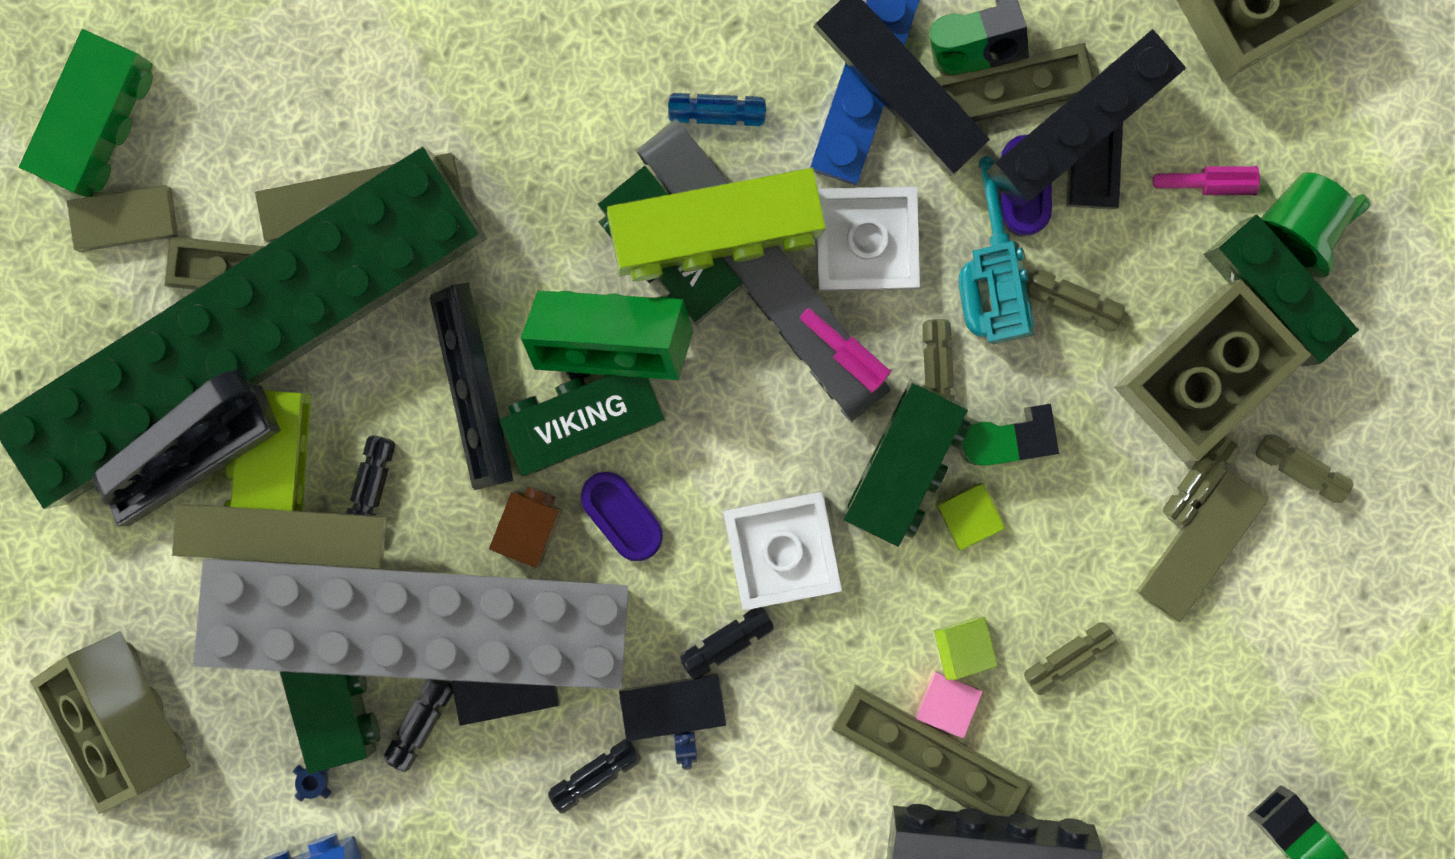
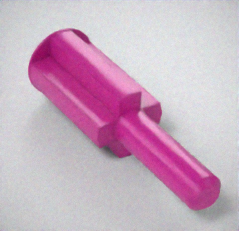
M1256 165L1205 166V168H1202V173H1156L1153 176L1152 183L1156 189L1202 188V195L1256 196L1260 185V173Z
M811 308L806 309L800 316V320L837 352L833 358L869 389L870 393L880 388L887 380L892 370H889L855 338L851 336L848 340L844 339Z

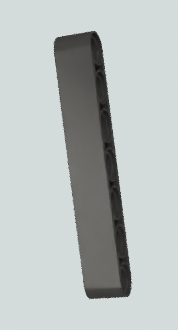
M674 119L636 149L645 165H649L656 174V179L669 195L728 184L719 170L677 119ZM779 246L763 249L764 256L748 261L734 262L733 255L721 257L748 289V295L767 319L775 323L780 330L778 333L800 360L803 359L811 369L809 372L831 399L834 398L842 408L840 411L850 422L858 418L891 391L885 381L880 388L870 393L869 389L833 358L837 352L800 320L803 312L811 308L844 339L848 340L850 338L846 330Z

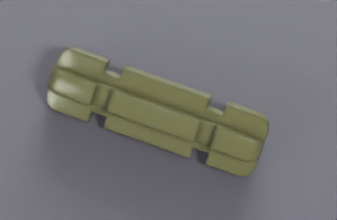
M1036 270L1027 287V293L1030 298L1042 303L1049 300L1053 302L1051 307L1086 322H1089L1091 319L1096 320L1095 326L1109 332H1114L1122 322L1125 310L1122 304L1109 298L1101 301L1099 300V294L1065 279L1059 283L1055 281V275L1044 270Z
M946 319L927 320L922 325L923 342H927V348L923 349L925 386L955 400V395H950V388H954L952 347H948V341L952 340L951 323Z
M1266 435L1257 448V458L1271 466L1279 465V471L1311 490L1319 489V494L1333 503L1344 502L1353 488V481L1338 471L1336 473L1334 471L1330 472L1331 467L1297 447L1289 448V442L1277 435Z
M1224 436L1208 451L1206 456L1196 461L1178 486L1179 494L1171 496L1163 507V513L1179 525L1185 526L1189 524L1198 511L1195 506L1199 503H1204L1226 471L1223 467L1227 466V464H1232L1240 453V447L1234 441Z
M1100 622L1085 631L1086 637L1080 638L1078 636L1047 656V662L1043 665L1038 662L1027 669L1024 677L1031 689L1037 695H1043L1056 687L1055 681L1058 679L1063 682L1094 662L1096 654L1104 655L1117 647L1118 641L1111 628L1106 623Z

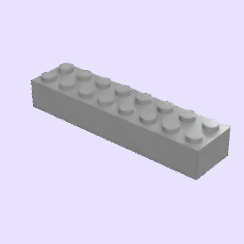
M203 559L193 666L622 689L629 585Z

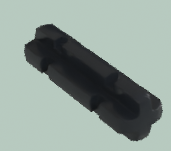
M371 435L367 438L363 455H366L365 462H360L350 501L354 502L352 508L347 509L346 514L376 516L373 513L374 507H379L389 468H385L386 462L392 460L395 449V442L391 439Z
M762 607L751 609L743 614L745 620L739 623L735 619L702 640L704 646L698 648L697 645H694L683 652L680 660L687 673L693 679H698L712 670L710 665L714 662L719 666L751 646L750 640L755 636L759 641L774 630V625L766 611Z
M427 679L420 690V693L423 694L422 698L415 699L396 732L400 737L398 740H392L384 753V759L391 767L403 772L410 770L418 756L415 753L416 748L422 749L442 714L438 711L440 706L446 707L453 695L452 686L446 680Z
M626 739L622 740L610 748V754H601L571 774L568 782L564 779L553 786L548 792V797L554 808L560 814L566 813L578 805L579 798L587 799L617 779L619 776L618 772L622 770V772L626 773L638 765L641 758L633 743L627 742Z

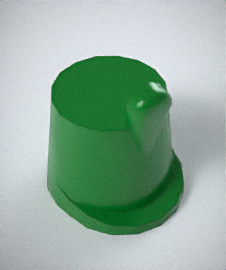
M1304 172L1296 178L1261 219L1312 277L1323 278L1328 276L1333 270L1335 260L1332 251L1346 227L1367 211L1371 206V202L1364 194L1353 198L1347 190L1326 176L1313 172Z

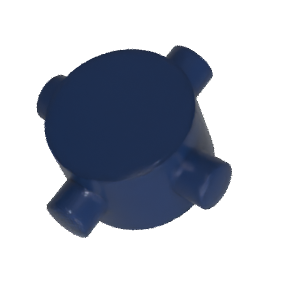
M695 732L674 734L677 764H682V769L689 770L692 768V763H697Z
M300 764L297 765L293 770V773L297 776L295 779L296 799L302 802L305 798L313 799L319 795L327 799L332 793L327 788L329 778L326 772L329 769L308 775L306 768L304 769Z

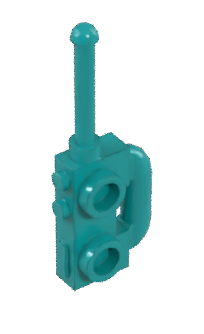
M984 156L979 160L978 168H981L993 236L989 238L991 246L972 251L974 260L966 263L961 269L958 276V286L967 328L978 337H987L989 343L999 344L1034 336L1035 326L1025 282L1029 281L1027 269H1023L1022 265L1025 253L1018 243L1010 241L1009 234H1005L997 186L986 174L995 161L990 156ZM979 281H988L993 310L991 312L983 313Z

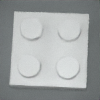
M917 186L818 189L826 226L820 238H817L818 292L912 290L920 288Z
M822 491L723 510L742 611L842 591Z

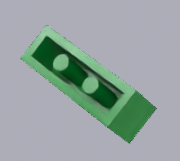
M81 29L18 168L83 197H92L95 191H101L107 184L111 174V165L108 164L113 150L116 145L120 146L126 141L131 131L132 120L129 118L133 106L137 99L142 100L150 90L153 75L149 71L153 63L134 51L85 29Z
M538 290L521 340L534 370L679 380L693 335V329L683 299H672L664 296L653 298L623 296L615 293L605 295L575 293L572 291Z

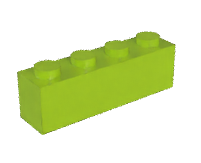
M813 167L607 206V218L619 277L631 275L634 282L660 277L663 275L662 268L682 265L684 272L709 268L714 265L713 258L733 255L734 262L753 260L764 256L763 249L783 245L785 252L804 250L815 245L814 239L820 238L826 229Z
M264 390L281 432L226 465L228 479H233L231 500H226L224 506L303 511L312 394Z

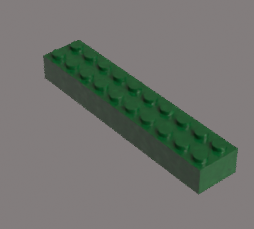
M422 146L1 413L0 442L43 509L66 505L95 487L91 478L98 469L215 376L231 370H241L246 375L250 385L259 384L487 240V237L435 154Z

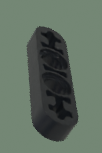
M231 370L215 376L93 474L91 480L102 502L112 505L136 496L254 402L256 394L244 372L241 370Z

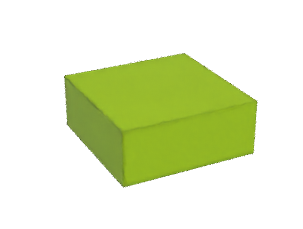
M979 483L936 505L960 551L1005 529L983 483Z
M977 617L934 630L946 680H958L998 666L986 617Z

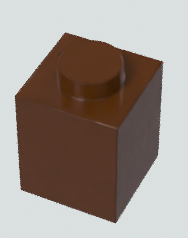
M527 486L524 494L518 491L511 492L489 550L534 568L541 566L563 512V509L553 506L555 496Z

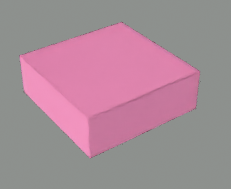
M934 671L915 717L919 721L964 739L982 691L958 680H946L945 675Z

